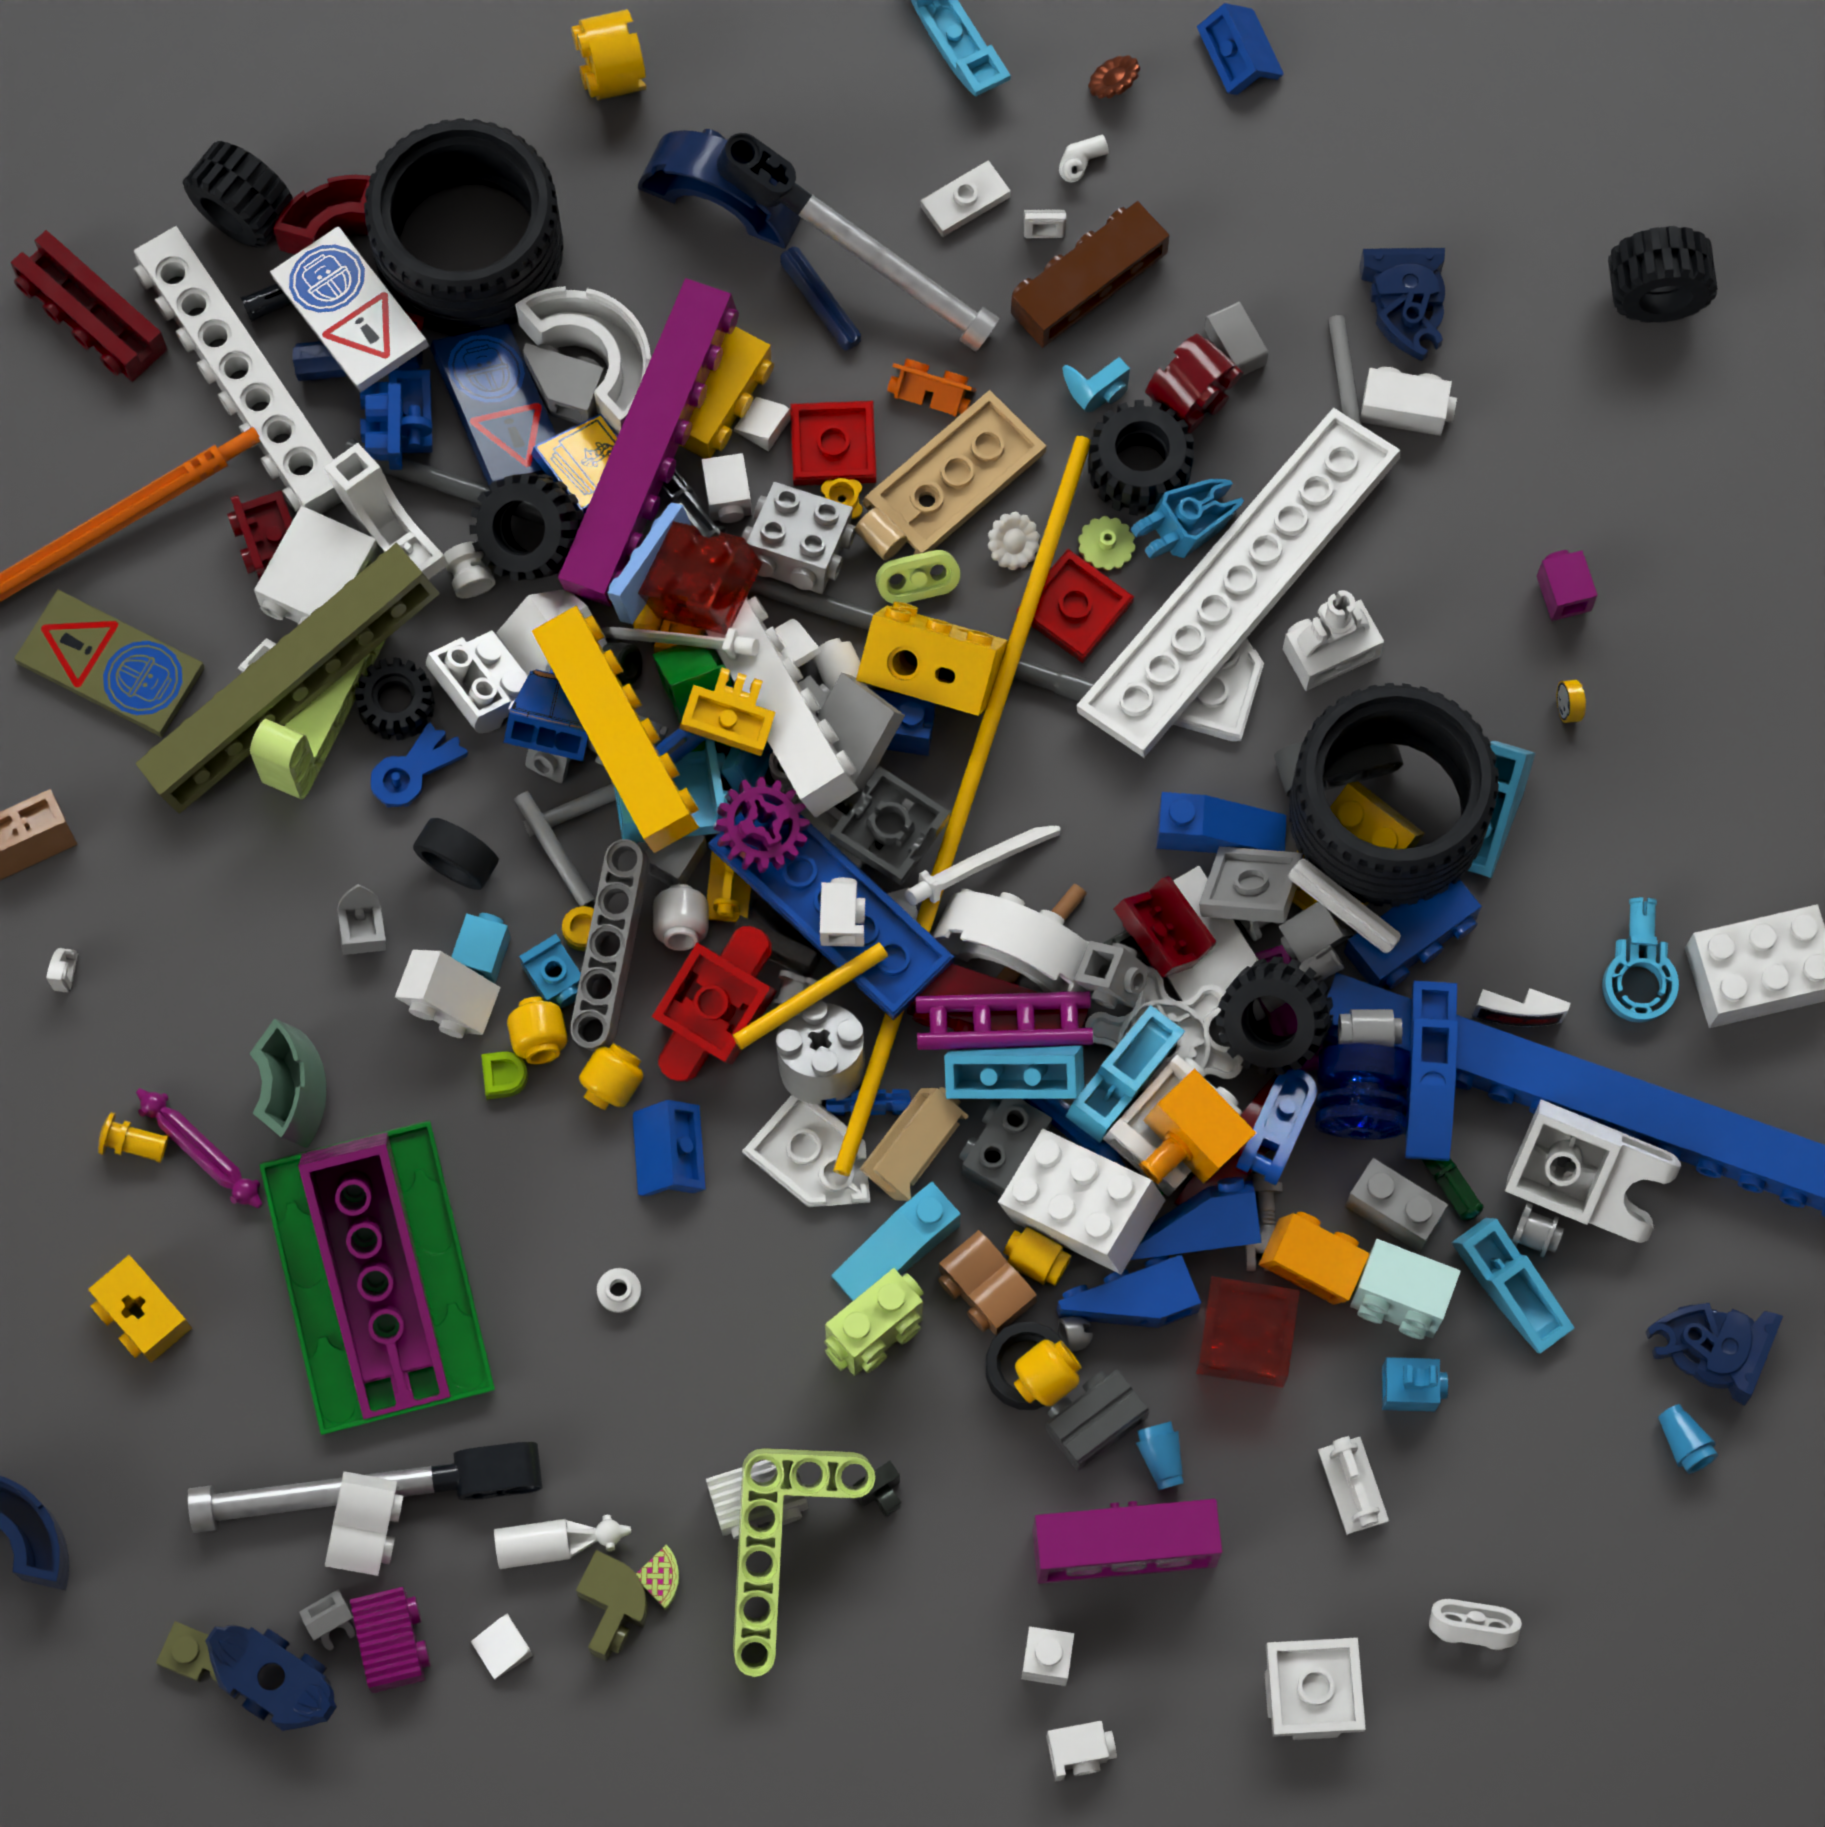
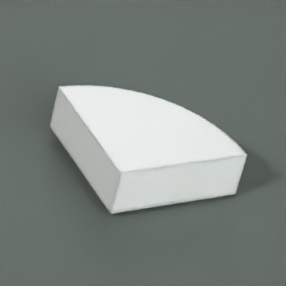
M58 948L54 952L46 976L54 991L69 993V990H71L78 957L76 950Z

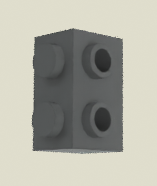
M1003 1099L1001 1103L994 1100L982 1119V1123L986 1125L985 1129L978 1139L973 1136L970 1137L959 1156V1159L964 1161L962 1164V1176L1001 1198L1042 1128L1049 1132L1051 1131L1053 1118L1021 1099Z

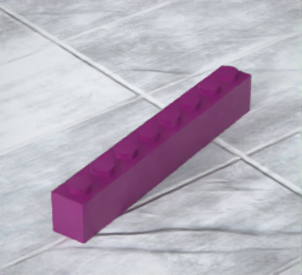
M685 278L558 576L565 591L609 607L612 606L608 595L609 586L614 578L619 577L628 564L633 550L644 541L642 532L647 520L652 521L660 506L658 494L663 482L669 483L676 467L674 456L679 445L684 446L690 436L692 429L690 418L695 408H701L706 398L708 386L705 383L711 370L716 371L722 360L723 348L721 345L726 333L732 334L736 327L739 311L736 310L731 293Z

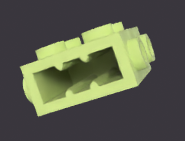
M893 1268L825 1324L826 1340L824 1342L828 1347L825 1352L840 1371L847 1367L854 1376L863 1369L866 1373L873 1371L887 1358L885 1351L897 1341L901 1345L907 1343L921 1330L918 1323L922 1321L923 1301L920 1297L924 1293L918 1283L908 1273L902 1277Z

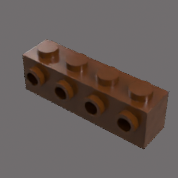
M1139 201L1127 209L1121 207L1108 218L1106 225L1097 232L1092 230L1084 234L1076 243L1075 248L1065 256L1059 254L1052 258L1045 266L1044 272L1033 280L1027 278L1019 283L1012 293L1011 314L1043 348L1165 256L1168 252L1170 235Z

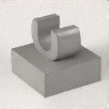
M339 1589L299 1611L313 1641L320 1638L323 1646L329 1651L334 1648L329 1637L331 1630L341 1627L345 1629L350 1639L355 1636V1630L350 1621L353 1615Z

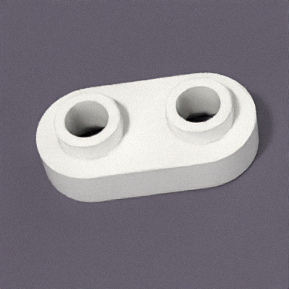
M1442 1599L1435 1602L1429 1619L1430 1629L1443 1641L1481 1645L1493 1650H1502L1514 1646L1518 1642L1522 1625L1519 1616L1509 1609L1455 1599Z

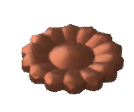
M1118 55L1097 67L1096 71L1090 76L1091 81L1088 84L1091 94L1102 99L1104 97L1112 98L1114 95H1120L1133 85V81L1139 77L1138 72L1141 68L1137 59L1132 58L1130 55L1123 57Z

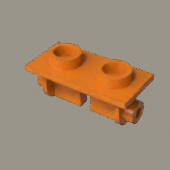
M906 358L904 366L893 363L892 367L901 369L899 377L891 376L887 391L894 393V398L923 405L926 392L930 391L933 392V397L929 408L951 414L954 417H958L959 414H962L970 407L971 400L964 398L966 390L976 392V388L967 386L969 377L945 370L943 378L928 374L930 365Z

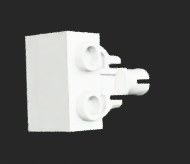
M1338 591L1337 596L1332 594L1328 598V602L1322 604L1318 609L1319 619L1318 617L1313 618L1312 622L1310 619H1304L1288 629L1282 649L1305 691L1381 656L1384 645L1381 634L1362 600L1360 599L1355 602L1353 595L1348 591Z

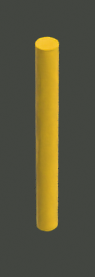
M879 942L733 1034L732 1036L741 1050L886 959L888 957L886 950Z

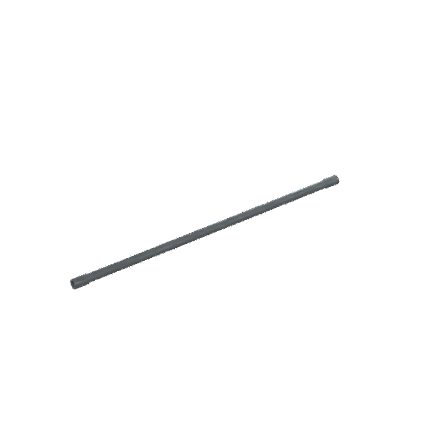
M350 438L345 445L343 453L356 443H359L365 450V443ZM403 457L402 470H390L389 461L374 460L385 474L480 505L482 503L477 498L481 492L491 490L486 484ZM529 502L519 504L512 514L545 526L540 511ZM583 519L578 520V527H580ZM686 549L683 550L672 566L673 568L735 588L739 586L741 590L869 631L873 615L877 612L810 590H801L792 584L770 577H761L752 571L717 559L705 557ZM1021 658L1014 679L1051 690L1057 695L1078 702L1097 682L1096 680L1068 671H1058Z

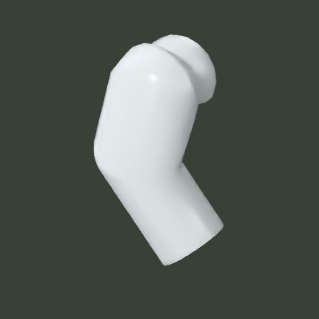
M1104 135L1095 136L1067 146L1059 164V173L1065 181L1076 182L1080 180L1085 173L1090 159L1109 153Z

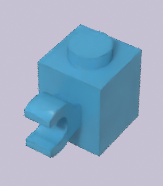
M1386 1357L1382 1365V1410L1435 1412L1441 1403L1440 1399H1447L1448 1374L1447 1372H1440V1359Z

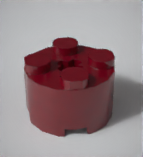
M1198 333L1188 338L1175 349L1174 353L1177 356L1164 371L1159 367L1145 390V393L1151 398L1152 402L1162 403V411L1166 412L1169 408L1176 411V421L1184 419L1188 425L1189 434L1200 425L1207 411L1212 415L1220 411L1229 399L1225 391L1232 388L1244 373L1211 341Z

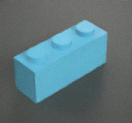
M1083 1045L949 1049L944 1055L946 1099H1077L1085 1087Z

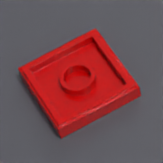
M873 401L790 404L793 486L822 485L827 480L838 478L855 479L860 483H876Z
M1067 549L1049 570L1031 626L1081 663H1084L1134 602V596Z

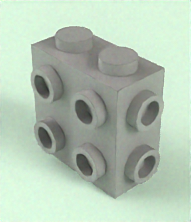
M773 482L768 496L761 495L758 499L753 517L756 520L754 527L747 526L742 535L739 549L745 551L743 569L752 571L761 577H770L792 584L801 590H810L823 594L829 579L836 581L843 562V557L839 556L842 549L849 550L856 533V526L851 524L853 507Z

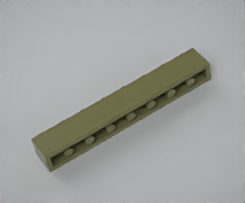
M396 542L386 552L380 554L359 575L347 582L340 591L321 607L315 609L308 618L289 634L283 636L262 657L250 664L230 684L218 691L211 700L191 717L185 719L178 728L159 744L153 746L135 764L157 793L180 814L250 755L253 736L264 719L284 726L440 594L439 591Z

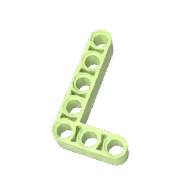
M385 641L286 723L285 726L268 719H264L260 723L251 742L250 754L263 784L299 799H304L307 796L356 700L355 689L360 687L358 679L361 674L364 676L368 675L366 668L374 664Z
M763 1448L754 1450L745 1458L742 1466L733 1637L735 1663L745 1675L752 1677L762 1676L769 1672L775 1661L784 1495L836 1498L863 1497L874 1486L875 1472L868 1459L862 1454L854 1452ZM760 1460L771 1461L776 1466L775 1475L768 1482H757L751 1477L753 1465ZM805 1462H814L821 1468L820 1477L813 1484H802L796 1478L797 1469ZM850 1464L862 1465L866 1470L865 1479L858 1486H847L842 1482V1472ZM757 1506H767L774 1513L772 1522L763 1528L751 1525L748 1521L751 1510ZM763 1551L770 1555L771 1564L766 1571L755 1573L747 1568V1558L753 1552ZM758 1596L767 1600L769 1608L764 1616L751 1618L745 1614L743 1610L744 1605L750 1598ZM758 1642L766 1647V1656L758 1663L746 1662L741 1656L743 1648L749 1643Z

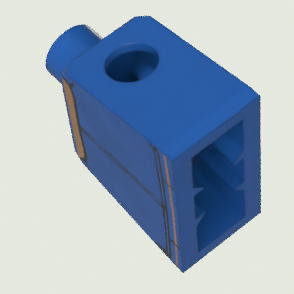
M552 668L550 672L537 669L530 671L510 709L503 743L583 761L588 735Z

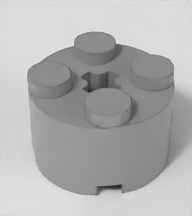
M820 1000L780 1025L776 1036L778 1067L782 1082L790 1094L807 1103L822 1104V1100L836 1098V1101L845 1099L859 1087L864 1077L865 1068L863 1027L853 1014L840 1006Z

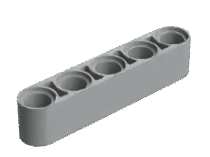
M620 839L613 842L607 848L604 856L571 1020L573 1040L578 1045L593 1052L601 1046L609 1048L616 1037L650 868V859L647 852L629 839ZM626 851H635L637 863L634 868L629 871H620L618 868L619 856ZM617 893H626L629 898L627 908L622 913L612 914L609 909L611 898ZM609 935H617L620 940L619 950L612 956H603L601 952L602 941ZM601 977H608L612 984L610 994L603 999H596L592 993L594 982ZM599 1019L603 1025V1033L598 1040L588 1042L584 1037L585 1025L591 1020Z

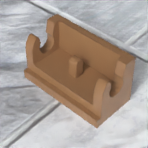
M51 789L0 812V880L78 845Z

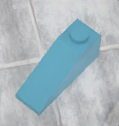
M1498 741L1490 742V747L1496 757L1495 767L1498 768L1499 773L1498 795L1495 799L1496 805L1482 847L1468 870L1489 878L1493 876L1524 794L1535 757L1534 752Z
M930 1182L901 1206L831 1277L847 1296L854 1301L891 1269L895 1268L900 1275L905 1273L960 1227L961 1213L933 1182Z

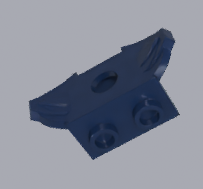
M237 1625L215 1626L205 1640L219 1687L234 1699H237L240 1695L246 1700L242 1707L264 1721L268 1714L273 1717L271 1722L280 1730H292L327 1722L337 1708L334 1702V1690L330 1686L332 1683L323 1675L327 1667L306 1653L299 1659L288 1652L286 1649L290 1643L267 1628L265 1633L261 1634L252 1627L247 1629ZM268 1664L281 1666L285 1673L283 1684L275 1690H266L259 1684V1673Z

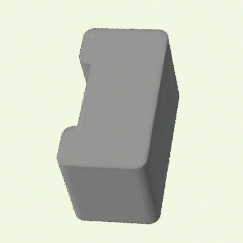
M1240 301L1206 316L1204 329L1209 339L1244 372L1243 375L1267 365L1268 350Z

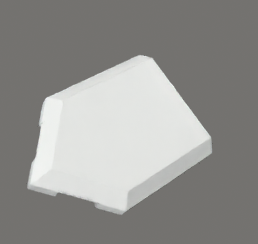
M1247 638L1173 725L1232 742L1241 741L1264 665L1256 649H1253Z
M791 1095L742 1150L744 1155L807 1207L870 1203L868 1177L859 1170L867 1160L865 1141L861 1140L850 1176L835 1173L833 1169L847 1126L832 1113L828 1112L821 1104L807 1103Z

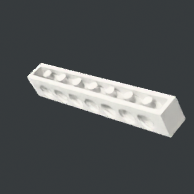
M177 226L136 248L134 253L139 265L134 268L138 279L146 290L153 287L159 296L155 299L158 309L166 321L172 318L175 320L180 328L175 332L188 353L192 350L196 351L201 359L197 362V366L205 380L209 384L216 381L222 390L218 394L222 405L230 416L237 413L244 423L239 426L240 431L243 433L251 427L255 428L260 436V442L256 445L260 447L265 455L260 458L261 462L273 480L280 477L286 486L282 493L292 510L296 512L302 505L322 514L341 503L342 500L324 468L325 465L334 459ZM173 277H184L177 284L167 283ZM194 308L205 309L199 315H188V313ZM216 339L226 340L222 346H209ZM236 371H247V374L240 379L230 378ZM256 403H269L264 410H251ZM279 434L291 435L283 443L272 442ZM298 467H312L311 471L305 475L293 474Z

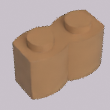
M980 1230L939 1263V1272L942 1275L938 1279L940 1285L953 1299L960 1296L968 1303L971 1308L967 1311V1314L982 1332L989 1328L997 1336L1037 1301V1294L1006 1261L999 1250Z

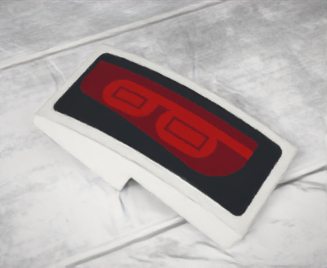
M1530 988L1523 1003L1483 989L1472 1017L1508 1026H1549L1563 1022L1571 1003Z

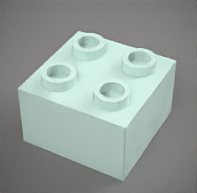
M1376 1239L1350 1307L1357 1309V1315L1367 1321L1381 1324L1385 1320L1400 1326L1399 1331L1415 1339H1424L1425 1336L1433 1338L1444 1319L1461 1270Z

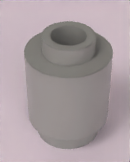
M1350 1009L1349 1014H1339V1049H1349L1350 1053H1393L1394 1044H1402V1019L1394 1018L1392 1009Z

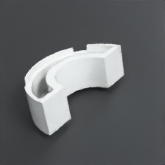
M565 286L554 287L536 292L516 303L519 326L537 346L540 344H546L554 348L579 346L590 349L603 358L608 370L605 379L594 391L596 410L598 414L603 415L615 433L619 435L651 360L648 339L636 317L616 299L589 288L586 291L566 290Z
M962 889L961 892L951 896L932 936L954 957L966 962L973 958H981L1002 964L1023 974L1035 982L1044 992L1087 991L1075 982L1074 978L1089 941H1085L1079 935L1063 926L1065 921L1061 916L1049 910H1041L1039 913L1024 906V901L1019 897L1006 892H1002L1000 897L974 892L969 889Z

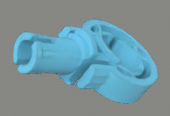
M1643 897L1629 899V938L1627 939V944L1626 939L1616 941L1615 958L1604 972L1602 991L1607 1005L1616 1015L1627 1021L1642 1023L1660 1017L1673 1005L1679 990V979L1674 965L1667 958L1668 943L1660 942L1658 944L1657 937H1655L1657 900L1647 898V901L1643 902ZM1639 950H1644V958H1639ZM1617 966H1619V967H1620V970H1619V972L1616 974V973H1615V969H1616ZM1632 967H1642L1656 976L1659 982L1657 995L1663 996L1666 991V984H1668L1667 998L1663 1005L1655 1011H1652L1651 1007L1661 1000L1659 997L1654 998L1650 1003H1635L1628 996L1624 995L1619 999V1002L1613 991L1612 980L1615 979V993H1620L1623 990L1621 981L1625 971Z

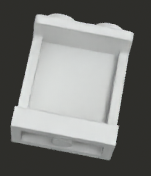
M301 505L254 589L258 603L261 606L260 609L274 619L283 620L286 617L297 622L298 625L301 624L315 609L321 607L340 591L347 582L354 579L366 566L368 567L380 555L376 539Z
M1176 1055L1103 1137L1104 1141L1145 1177L1147 1176L1143 1173L1139 1164L1146 1160L1163 1141L1143 1120L1155 1105L1194 1068L1203 1077L1206 1075L1204 1070L1190 1058L1186 1057L1183 1060L1179 1055ZM1209 1083L1239 1115L1242 1114V1111L1237 1107L1239 1104L1237 1099L1228 1090L1220 1086L1216 1089ZM1181 1162L1162 1179L1160 1184L1155 1185L1169 1197L1191 1170Z

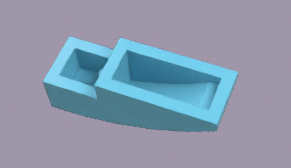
M1150 1005L1102 1063L1096 1075L1082 1090L1077 1099L1073 1101L1065 1117L1100 1143L1151 1079L1183 1036L1185 1030Z
M1484 1218L1451 1242L1487 1294L1537 1353L1541 1354L1575 1328L1527 1255L1519 1253L1497 1218Z

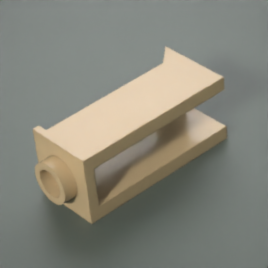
M939 1087V1089L921 1088L859 1170L892 1199L909 1201L911 1199L910 1186L915 1185L960 1125L957 1122L958 1119H967L969 1117L958 1107L961 1103L960 1100L946 1099V1088Z

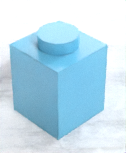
M466 913L451 957L495 984L511 940L508 925L503 924L504 921L501 918L492 914L479 913L477 917Z

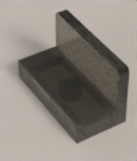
M756 898L749 909L748 919L740 915L732 929V934L742 926H752L762 930L772 943V953L768 958L769 960L804 977L811 978L823 954L762 898Z

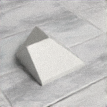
M562 589L528 595L496 632L500 641L527 676L530 671L536 669L550 672L551 669L532 633L533 629L574 606L578 607L585 618L592 615L588 606L573 593ZM605 638L598 641L602 649L607 644Z

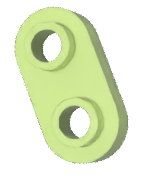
M933 550L893 559L884 563L877 572L876 586L881 596L887 602L892 604L895 601L909 603L951 592L959 583L961 573L959 565L950 553L943 550ZM935 565L944 566L942 573L939 575H931L930 571ZM902 574L903 580L899 584L893 585L889 583L893 575Z

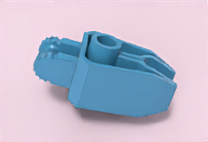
M1226 479L1204 480L1165 492L1152 514L1140 519L1130 530L1136 538L1144 536L1153 530L1158 532L1161 538L1152 541L1145 549L1150 559L1168 551L1174 556L1185 558L1219 533L1233 518L1244 500L1241 497L1226 503H1219L1216 500L1226 495L1233 483L1231 480Z

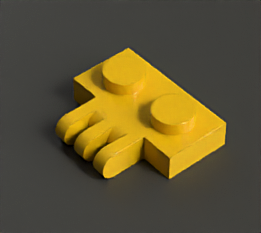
M722 667L714 691L693 685L679 729L761 756L776 712L755 705L762 686V680L754 678L750 686V693L742 691L747 675L738 673L732 688L726 686L730 677V670Z

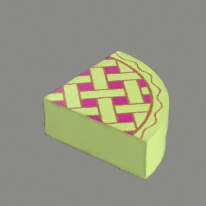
M667 1544L636 1573L643 1588L664 1610L673 1602L679 1584L677 1561Z

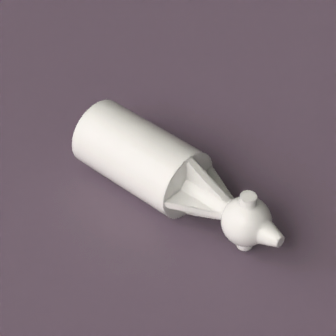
M604 1515L602 1517L603 1521L596 1528L560 1519L494 1529L499 1569L568 1560L597 1541L606 1546L607 1551H613L621 1538L631 1534V1526L619 1525L616 1521L612 1520L611 1515Z

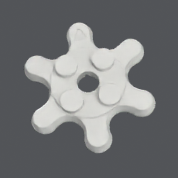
M1149 967L1145 987L1139 994L1134 1009L1129 1014L1117 1017L1106 1012H1097L1092 1014L1085 1023V1028L1093 1029L1094 1043L1107 1045L1112 1049L1116 1048L1150 1005L1185 1030V1033L1176 1044L1175 1053L1163 1061L1141 1091L1148 1088L1176 1055H1179L1183 1060L1186 1057L1192 1059L1204 1070L1206 1075H1216L1222 1079L1235 1078L1243 1068L1241 1066L1243 1058L1240 1055L1232 1058L1227 1053L1230 1047L1218 1045L1209 1034L1210 1023L1221 1011L1218 1005L1221 997L1225 994L1216 985H1204L1189 1000L1176 1001L1166 993L1163 978L1157 970Z

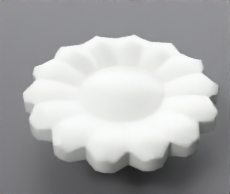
M1012 512L1010 515L1003 514L1000 520L993 522V529L988 533L990 539L988 549L992 551L991 557L993 560L998 561L1000 567H1008L1009 570H1016L1018 567L1023 569L1026 568L1028 562L1035 560V553L1039 549L1038 541L1040 534L1036 531V524L1030 522L1028 515H1020L1018 512Z

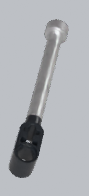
M737 133L728 139L717 158V169L724 179L763 206L774 207L780 203L785 205L960 330L963 334L959 341L973 351H978L1000 319L985 307H982L977 313L795 183L796 172L792 164L748 133ZM731 152L743 154L748 163H738L733 159ZM756 166L760 168L757 175L753 172ZM771 178L778 182L776 186L769 182Z
M515 1442L469 1448L453 1453L454 1463L366 1474L367 1476L397 1481L395 1494L403 1495V1497L457 1490L459 1500H480L532 1493L543 1488L538 1443ZM342 1478L214 1494L212 1485L189 1488L188 1509L193 1533L217 1530V1521L337 1506Z

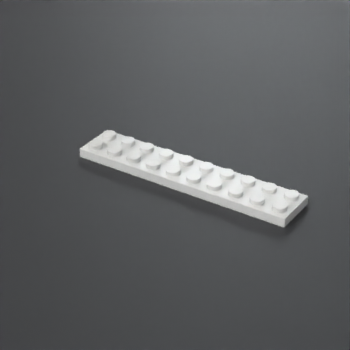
M1333 408L1076 705L1077 713L1145 758L1400 459V449Z

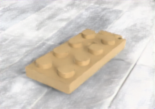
M989 390L865 496L863 506L869 512L858 522L855 532L883 560L892 558L901 550L906 542L915 549L914 555L933 551L1046 453L1047 446ZM924 495H930L935 499V503L930 507H924L919 503V499Z

